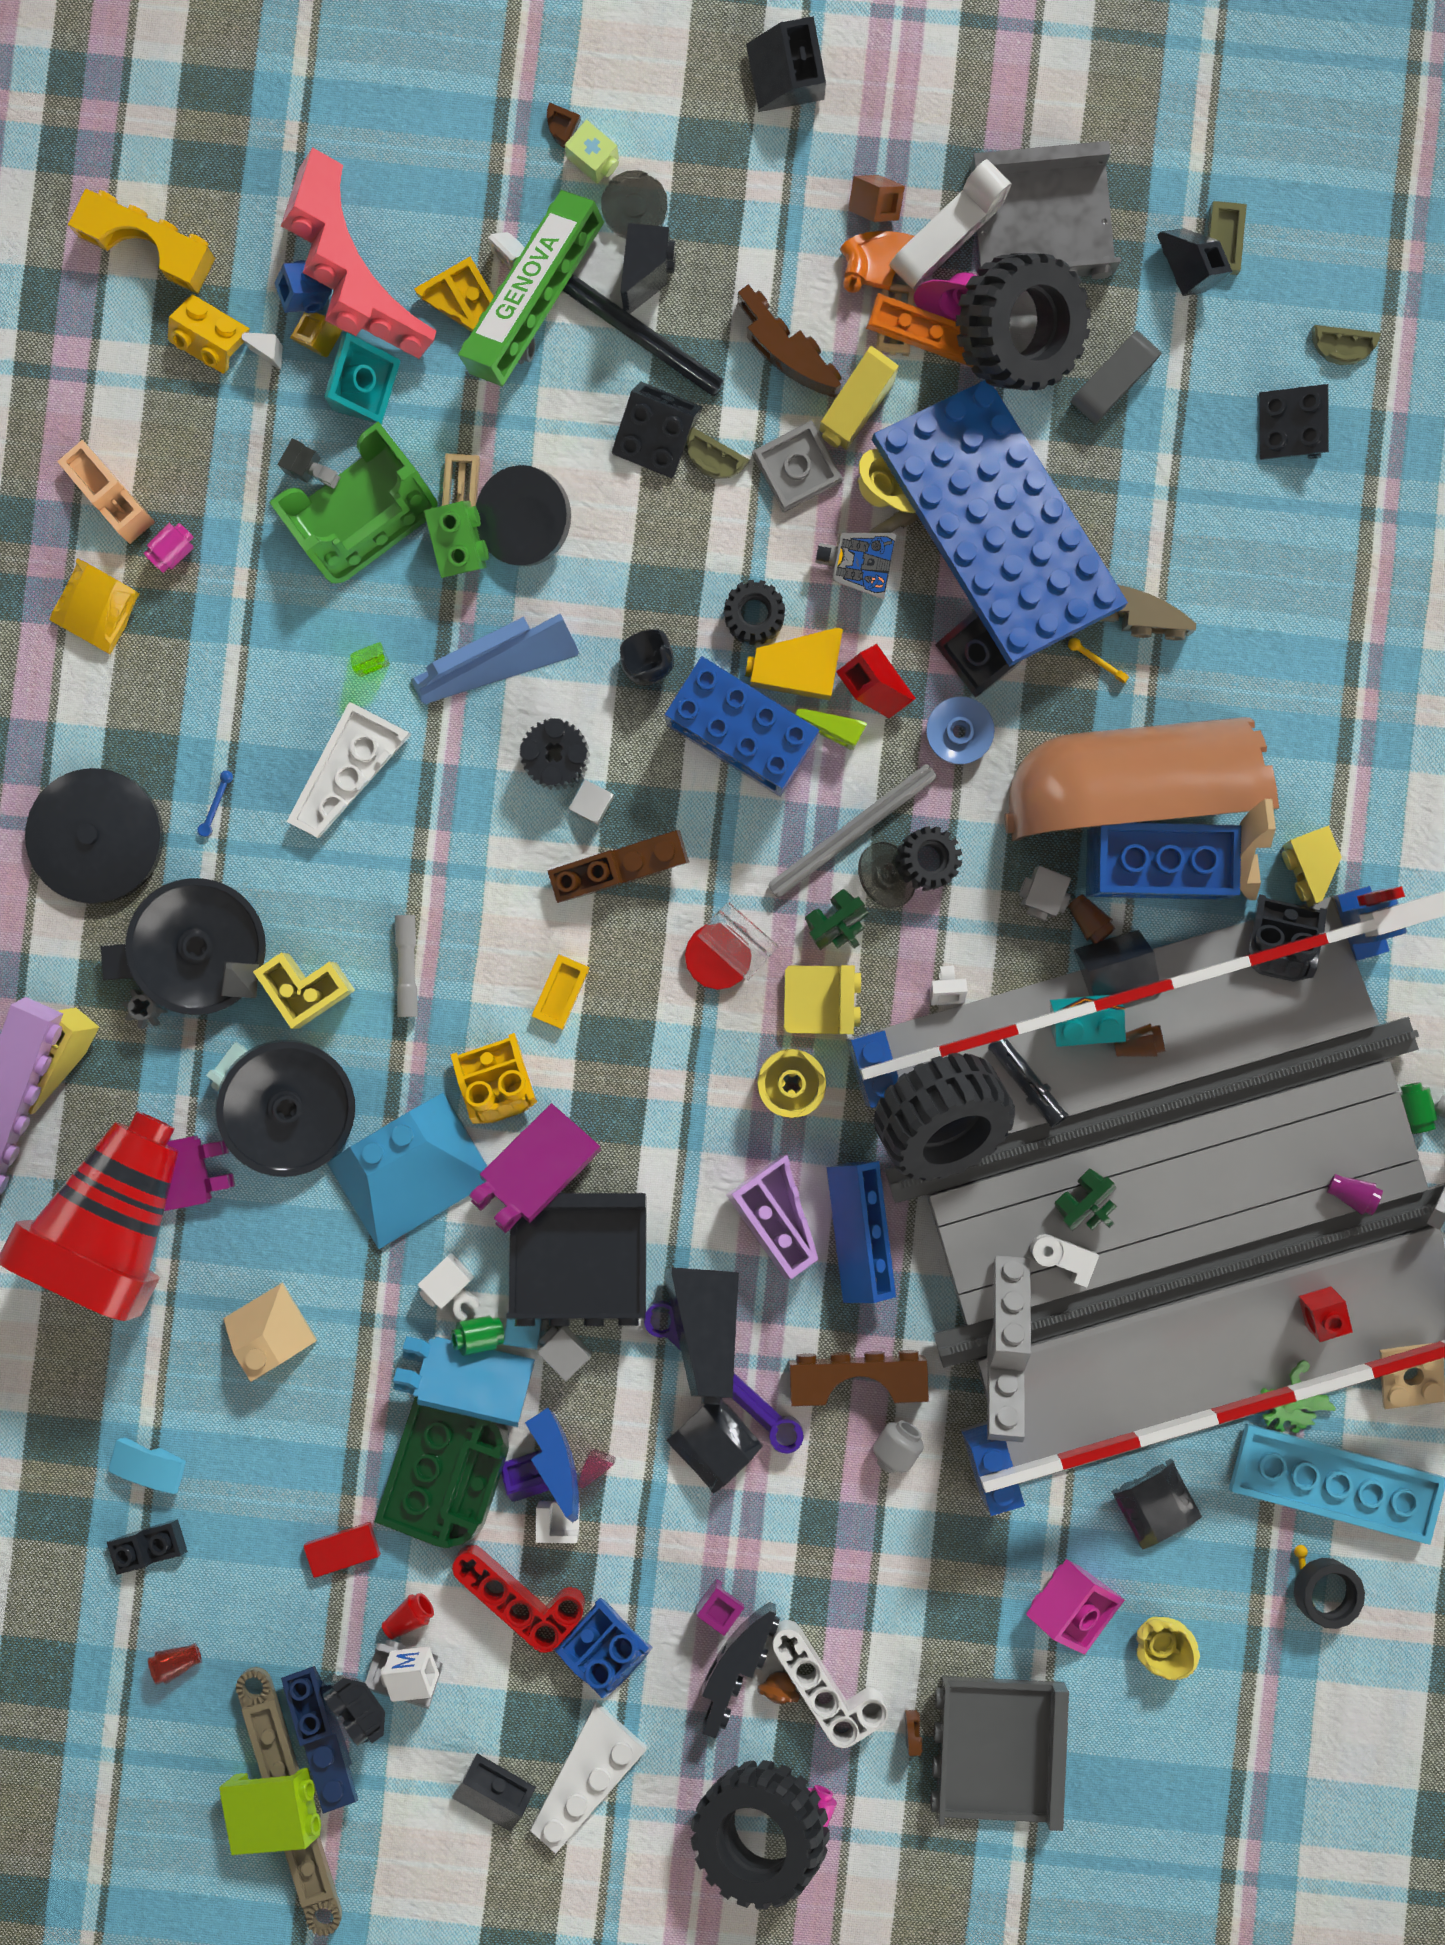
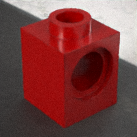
M1332 1286L1299 1296L1305 1325L1319 1342L1353 1333L1346 1301Z

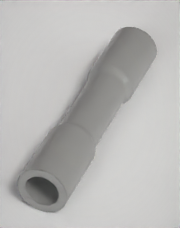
M395 915V945L398 958L397 1017H418L414 948L416 946L415 915Z

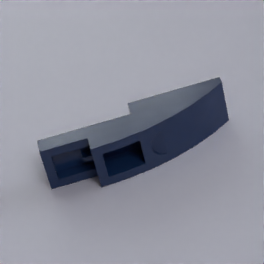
M313 1666L282 1677L281 1681L300 1746L304 1745L322 1813L324 1814L357 1802L358 1796L349 1768L352 1762L337 1716L332 1712L323 1697L322 1680L316 1667Z

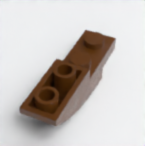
M749 284L738 291V304L752 322L747 327V338L758 352L774 367L799 384L818 393L836 397L840 393L841 383L839 381L842 380L841 375L832 363L827 365L819 355L821 354V349L817 342L811 336L806 338L801 330L789 338L790 331L780 317L775 319L769 312L770 305L761 291L754 292Z
M675 830L547 871L556 901L560 903L653 876L690 862L680 830Z

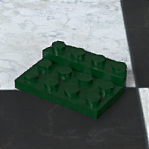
M415 1397L374 1522L437 1547L450 1548L473 1539L482 1530L486 1522L508 1454V1428L504 1424L418 1405V1397Z

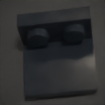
M641 381L630 393L612 454L666 477L673 478L679 466L691 428L698 421L703 407Z

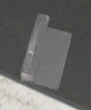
M730 902L726 903L697 935L747 981L778 948V945Z

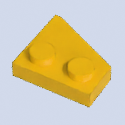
M471 256L414 288L420 299L471 332L476 327L481 314L486 311L494 298Z

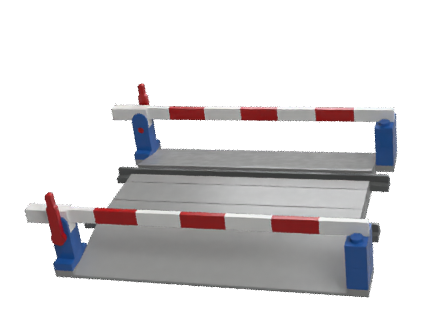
M1367 886L1328 897L1320 903L1309 907L1320 910V908L1327 909L1324 933L1249 955L1247 953L1253 920L1153 949L1159 975L1158 982L1050 1013V1000L1089 997L1081 970L846 1039L864 1104L870 1108L877 1106L879 1099L884 1098L885 1090L890 1085L896 1084L897 1078L902 1074H908L914 1070L913 1067L920 1063L926 1064L931 1062L932 1058L938 1056L944 1058L952 1053H959L961 1055L965 1053L973 1054L988 1061L993 1066L1015 1105L1014 1124L1012 1130L1008 1131V1137L1003 1143L997 1145V1150L994 1153L986 1155L982 1158L983 1161L976 1166L971 1165L962 1173H953L944 1179L936 1177L932 1181L909 1178L900 1173L895 1167L885 1170L894 1203L927 1195L964 1320V1325L933 1333L943 1368L975 1359L986 1398L987 1345L994 1325V1259L996 1255L1030 1258L1031 1355L1024 1371V1441L1022 1443L987 1440V1421L960 1429L979 1494L991 1516L1025 1506L1019 1487L1021 1483L1272 1410L1276 1407L1316 1395H1323L1367 1382L1408 1368L1411 1369V1367L1438 1359H1445V1245L1441 1229L1439 1230L1427 1224L1445 1187V1183L1428 1188L1421 1162L1418 1160L1419 1155L1400 1092H1396L1399 1091L1391 1062L1383 1061L1419 1050L1416 1042V1037H1419L1417 1030H1413L1409 1017L1379 1024L1356 961L1389 952L1386 939L1407 933L1406 927L1445 916V891L1401 904L1398 903L1397 899L1405 897L1402 886L1373 892L1371 887ZM1321 946L1318 967L1313 978L1292 982L1261 975L1251 967ZM1128 1003L1123 1005L1125 1008L1126 1032L1149 1023L1152 1026L1160 1025L1166 1052L1157 1053L1158 1057H1117L1114 1042L1056 1047L1051 1032V1025ZM1007 1038L1043 1084L1047 1083L1051 1087L1050 1093L1069 1116L1059 1125L1051 1128L1037 1108L1027 1103V1096L992 1051L988 1049L989 1044ZM1008 1057L1009 1060L1013 1063V1065L1017 1068V1070L1021 1073V1075H1022L1024 1078H1026V1076L1022 1073V1071H1021V1070L1018 1068V1066L1014 1063V1061L1011 1059V1057ZM1030 1084V1086H1031V1087L1033 1088V1090L1038 1094V1096H1039L1040 1099L1044 1102V1104H1045L1046 1106H1049V1105L1046 1103V1101L1040 1096V1094H1039L1038 1091L1034 1088V1086H1033L1032 1084ZM1089 1168L1104 1179L1108 1176L1115 1183L1117 1189L1098 1207L1101 1208L1109 1199L1117 1206L1108 1215L1114 1224L1108 1228L1101 1222L1092 1231L1085 1224L1094 1215L1092 1212L1072 1231L1063 1222L1064 1217L1055 1206V1201L1066 1191L1079 1203L1087 1197L1089 1193L1077 1181ZM1334 1174L1376 1183V1187L1383 1190L1381 1200L1373 1215L1367 1213L1361 1215L1334 1195L1327 1193ZM1048 1234L1099 1254L1088 1287L1071 1281L1072 1271L1056 1265L1047 1267L1037 1263L1030 1253V1245L1033 1239L1038 1235ZM1332 1286L1346 1301L1353 1333L1319 1342L1305 1325L1299 1296ZM1432 1343L1380 1359L1379 1350ZM1299 1361H1308L1310 1364L1309 1370L1299 1374L1301 1382L1291 1385L1289 1374L1292 1369L1297 1366ZM1262 1388H1266L1267 1390L1274 1389L1273 1391H1269L1262 1394L1260 1393Z

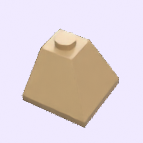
M283 1282L223 1318L233 1354L250 1382L317 1341Z

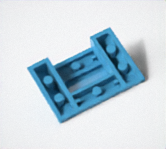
M444 1092L405 1113L327 1162L378 1249L469 1196L477 1186L485 1183L480 1178V1173L487 1167L486 1162Z

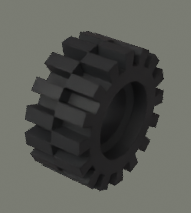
M748 580L746 584L741 582L735 590L732 589L730 591L729 597L725 601L724 617L726 627L729 628L733 637L736 636L738 641L742 643L744 641L749 642V645H755L757 642H761V644L767 643V640L773 639L783 626L785 617L783 597L780 592L777 593L775 591L776 588L773 585H766V581L760 580L758 583L754 582V580ZM758 600L767 607V618L761 624L751 625L742 618V607L748 601Z
M927 826L920 830L918 829L902 840L903 844L898 846L897 851L900 852V855L896 856V863L900 862L901 864L897 868L898 873L904 872L906 876L903 880L906 883L911 881L913 883L911 887L915 889L922 887V891L937 889L951 882V879L959 873L956 869L962 865V860H958V856L962 855L961 849H955L954 845L958 844L956 838L950 840L948 837L951 833L947 830L940 832L941 827L935 826L930 829V826ZM923 846L934 848L940 856V864L935 871L923 869L918 862V852Z

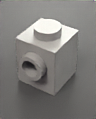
M1042 866L1036 867L1031 879L1025 877L1018 894V896L1023 898L1020 906L1028 909L1027 915L1042 921H1046L1047 916L1053 918L1057 916L1058 912L1064 913L1071 894L1066 893L1071 878Z

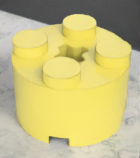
M783 1049L775 1052L764 1061L758 1073L757 1088L761 1100L770 1111L782 1117L797 1118L810 1114L820 1105L826 1091V1076L821 1064L812 1055L798 1049ZM786 1075L790 1077L799 1076L800 1079L797 1084L800 1088L797 1091L792 1089L785 1091L783 1089L786 1084L783 1078Z

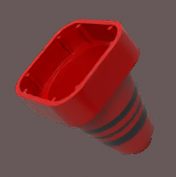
M136 1111L129 1126L115 1122L35 1220L16 1221L0 1252V1265L26 1280L101 1315L120 1321H128L140 1317L160 1279L157 1274L149 1269L179 1154L177 1149L167 1144L175 1128L140 1111Z

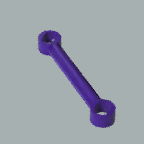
M666 1301L652 1303L646 1310V1319H644L646 1330L655 1337H666L681 1351L671 1304ZM657 1307L669 1309L668 1314L671 1317V1324L668 1329L663 1331L656 1330L651 1325L652 1310ZM734 1373L732 1399L769 1432L770 1442L775 1450L785 1454L798 1450L804 1438L800 1422L791 1416H781ZM782 1423L795 1425L794 1430L797 1434V1439L793 1444L784 1446L778 1443L776 1439V1434L779 1430L778 1425Z

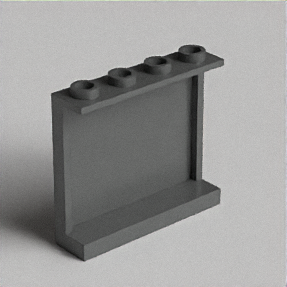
M942 1676L941 1688L936 1687L935 1708L940 1709V1722H934L933 1728L934 1743L939 1744L938 1756H933L932 1777L937 1778V1791L931 1790L930 1797L931 1812L936 1813L939 1825H944L945 1818L1046 1822L1049 1830L1063 1831L1069 1691L1065 1683L1058 1681Z

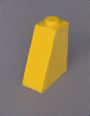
M833 628L756 648L755 657L748 656L745 677H751V687L830 701L843 629Z

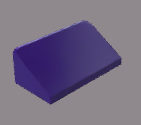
M542 1450L505 1461L502 1478L506 1495L512 1502L549 1491L531 1461Z

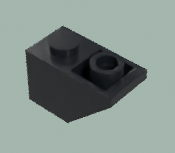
M1185 228L1161 231L1157 234L1163 254L1167 258L1182 296L1205 293L1233 272L1219 240Z

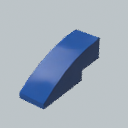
M546 1408L525 1422L542 1450L531 1461L565 1517L573 1523L578 1520L579 1492L574 1459L566 1435L556 1415L549 1408Z

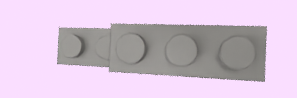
M996 1255L994 1259V1325L987 1345V1440L1023 1443L1025 1438L1024 1371L1031 1355L1030 1258Z

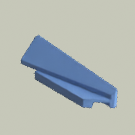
M561 613L532 629L529 628L525 618L522 617L432 662L426 667V672L412 678L411 682L420 700L427 704L575 657L579 654V651Z

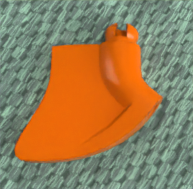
M873 231L856 235L845 241L840 248L841 253L847 260L844 274L845 280L843 282L844 288L851 293L860 291L862 285L890 290L896 272L889 264L895 255L914 236L893 231Z

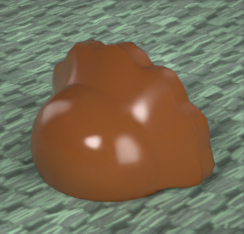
M778 1671L770 1674L766 1681L758 1685L757 1688L759 1694L766 1696L776 1704L798 1702L801 1697L796 1691V1686L792 1679L785 1672Z

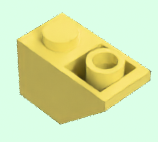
M1329 825L1291 839L1283 845L1285 850L1282 852L1284 863L1289 870H1293L1297 879L1295 883L1297 895L1302 902L1306 901L1308 908L1323 901L1341 860V854Z

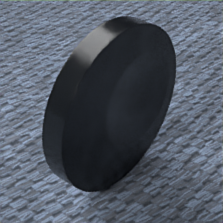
M516 465L502 469L485 483L477 498L476 508L481 525L477 527L479 538L485 541L488 552L502 562L517 566L540 564L555 555L568 536L571 525V507L568 496L558 480L544 470L526 465Z

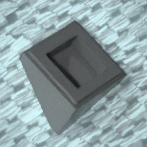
M224 962L221 996L256 998L258 979L253 971L259 968V964Z

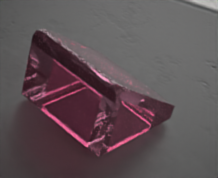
M594 1448L590 1450L578 1481L579 1488L584 1489L611 1468L615 1463L616 1457Z

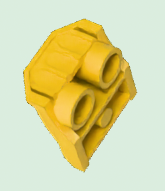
M77 558L74 571L49 620L106 653L111 654L127 626L139 593Z
M515 1033L509 1034L507 1039L459 1055L457 1052L450 1054L458 1085L469 1118L473 1124L494 1123L524 1113L537 1103Z

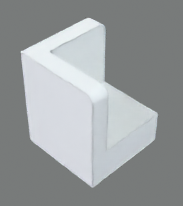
M539 1501L536 1507V1543H577L579 1538L580 1503L578 1520L572 1523L565 1517L556 1501Z

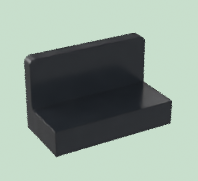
M477 1753L452 1798L506 1830L511 1831L522 1818L536 1787Z

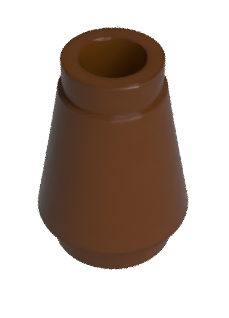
M1084 894L1075 898L1067 906L1086 941L1091 940L1094 945L1103 941L1116 929L1111 923L1113 919L1086 898Z
M1151 1023L1126 1032V1041L1114 1042L1117 1057H1158L1157 1053L1166 1052L1161 1026H1152Z

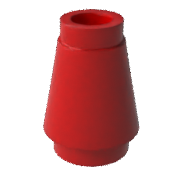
M422 1593L409 1595L382 1622V1629L389 1639L394 1640L406 1633L428 1625L430 1618L434 1616L433 1606Z

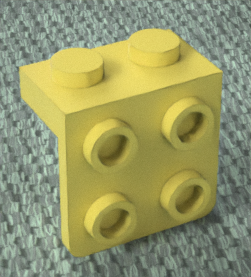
M855 965L788 966L785 969L784 985L785 1031L788 1033L854 1034V1027H860L861 1022L860 1007H854V993L861 992V973H855Z

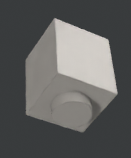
M552 1326L539 1339L543 1345L537 1353L565 1382L591 1358L592 1352L567 1326H561L558 1330Z

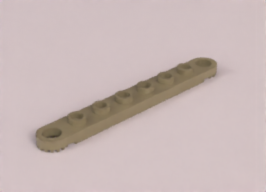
M249 1668L239 1677L236 1684V1693L240 1700L241 1711L262 1778L294 1775L299 1771V1767L272 1678L263 1668ZM254 1677L261 1680L263 1692L260 1694L248 1692L245 1686L248 1678ZM319 1836L306 1849L284 1852L309 1930H312L314 1934L317 1933L318 1936H328V1934L334 1933L342 1919V1908ZM319 1908H328V1911L331 1910L334 1919L328 1924L320 1923L316 1919L315 1912Z

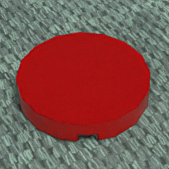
M722 922L706 924L695 931L687 943L685 952L687 969L694 980L704 987L716 990L731 988L741 982L750 970L753 957L750 942L745 934L735 926Z

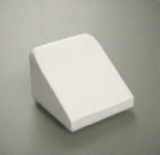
M508 232L491 234L488 237L491 251L511 270L516 258L521 255L525 247Z
M242 333V340L251 351L276 368L281 369L283 346L275 334Z
M584 780L569 810L599 825L615 796L609 791Z

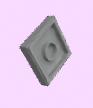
M812 420L752 451V455L783 513L843 482V478Z

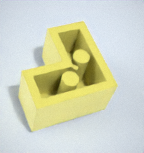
M281 952L253 971L291 1029L301 1028L355 991L335 962H328L305 977L289 953Z

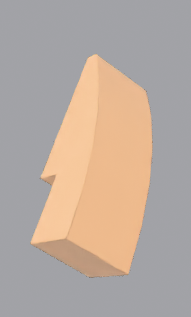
M83 440L57 461L89 501L129 544L155 523L139 502Z

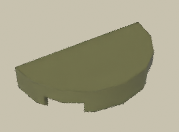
M1314 325L1311 328L1312 342L1318 353L1328 362L1338 365H1354L1366 359L1378 345L1381 336L1379 332Z
M691 428L687 439L688 456L693 466L703 475L715 479L730 478L740 473L749 464L750 459L696 428Z

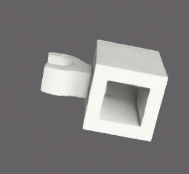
M450 1253L418 1284L422 1289L419 1292L421 1297L432 1307L437 1305L442 1309L453 1299L454 1314L461 1321L468 1317L461 1309L462 1303L469 1302L476 1309L481 1305L479 1299L464 1288L474 1276L453 1253Z

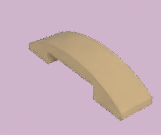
M1264 799L1258 803L1239 824L1241 825L1240 890L1248 900L1257 899L1261 885L1258 854H1255L1256 848H1271L1276 830L1272 799Z

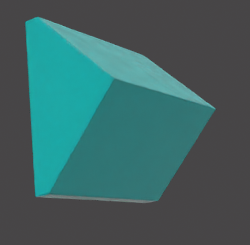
M343 332L324 395L325 400L332 411L372 423L379 421L382 424L401 360L348 332Z

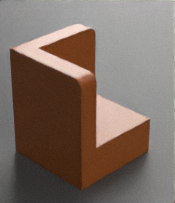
M881 175L854 176L849 211L873 222L898 221L905 186Z

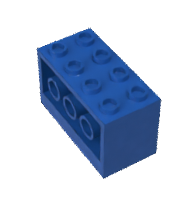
M703 656L700 657L664 714L666 725L779 797L782 796L816 742L819 729Z
M1126 823L1095 826L1087 829L1086 897L1222 900L1240 895L1241 825Z

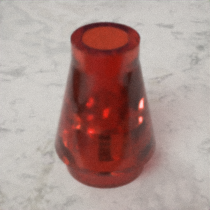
M196 1643L189 1646L156 1651L155 1656L148 1658L149 1670L156 1685L162 1682L167 1685L195 1665L202 1663V1656Z

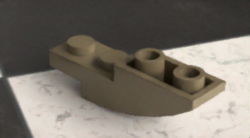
M1118 585L1128 601V604L1122 610L1100 620L1116 622L1119 621V617H1122V631H1130L1131 636L1137 638H1149L1152 633L1165 634V639L1185 640V636H1189L1196 631V623L1168 602L1146 592Z

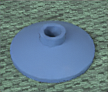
M962 696L952 697L938 704L930 714L926 727L927 740L933 752L942 760L959 765L972 763L981 758L993 742V719L986 707L977 700ZM954 727H962L965 730V736L963 738L955 737L953 734Z

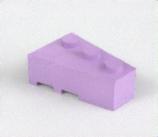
M782 1155L730 1191L726 1196L783 1278L791 1280L819 1259L800 1203V1195L791 1173L788 1155Z

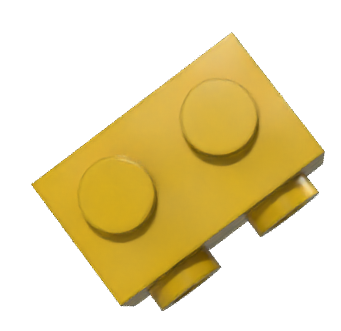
M192 294L169 316L167 339L178 349L184 350L202 361L205 365L224 374L229 369L230 356L244 343L242 333H249L250 328Z

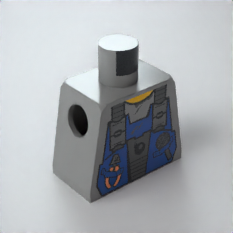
M841 533L839 546L819 543L815 563L834 566L833 581L884 599L897 534Z

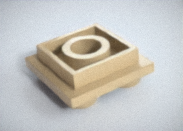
M1432 1343L1379 1350L1380 1359ZM1444 1359L1411 1367L1418 1368V1373L1410 1380L1404 1379V1374L1408 1369L1381 1376L1384 1409L1445 1402Z

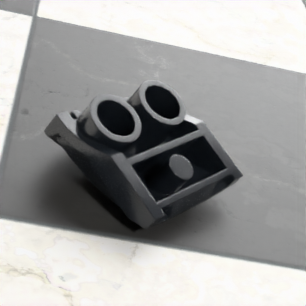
M1259 894L1247 955L1324 933L1327 909H1312L1268 899L1266 895ZM1321 946L1251 967L1261 975L1292 982L1313 978L1317 971Z
M723 1399L722 1405L704 1404L666 1440L677 1454L697 1473L713 1494L733 1479L763 1447L760 1440Z
M1171 1458L1165 1461L1166 1466L1164 1464L1155 1466L1146 1472L1147 1474L1143 1477L1124 1483L1119 1490L1116 1488L1111 1491L1142 1550L1160 1543L1202 1518Z
M330 1674L322 1680L321 1688L324 1691L323 1697L337 1717L342 1716L344 1718L343 1726L357 1746L365 1742L374 1743L384 1735L385 1711L364 1681L336 1674Z

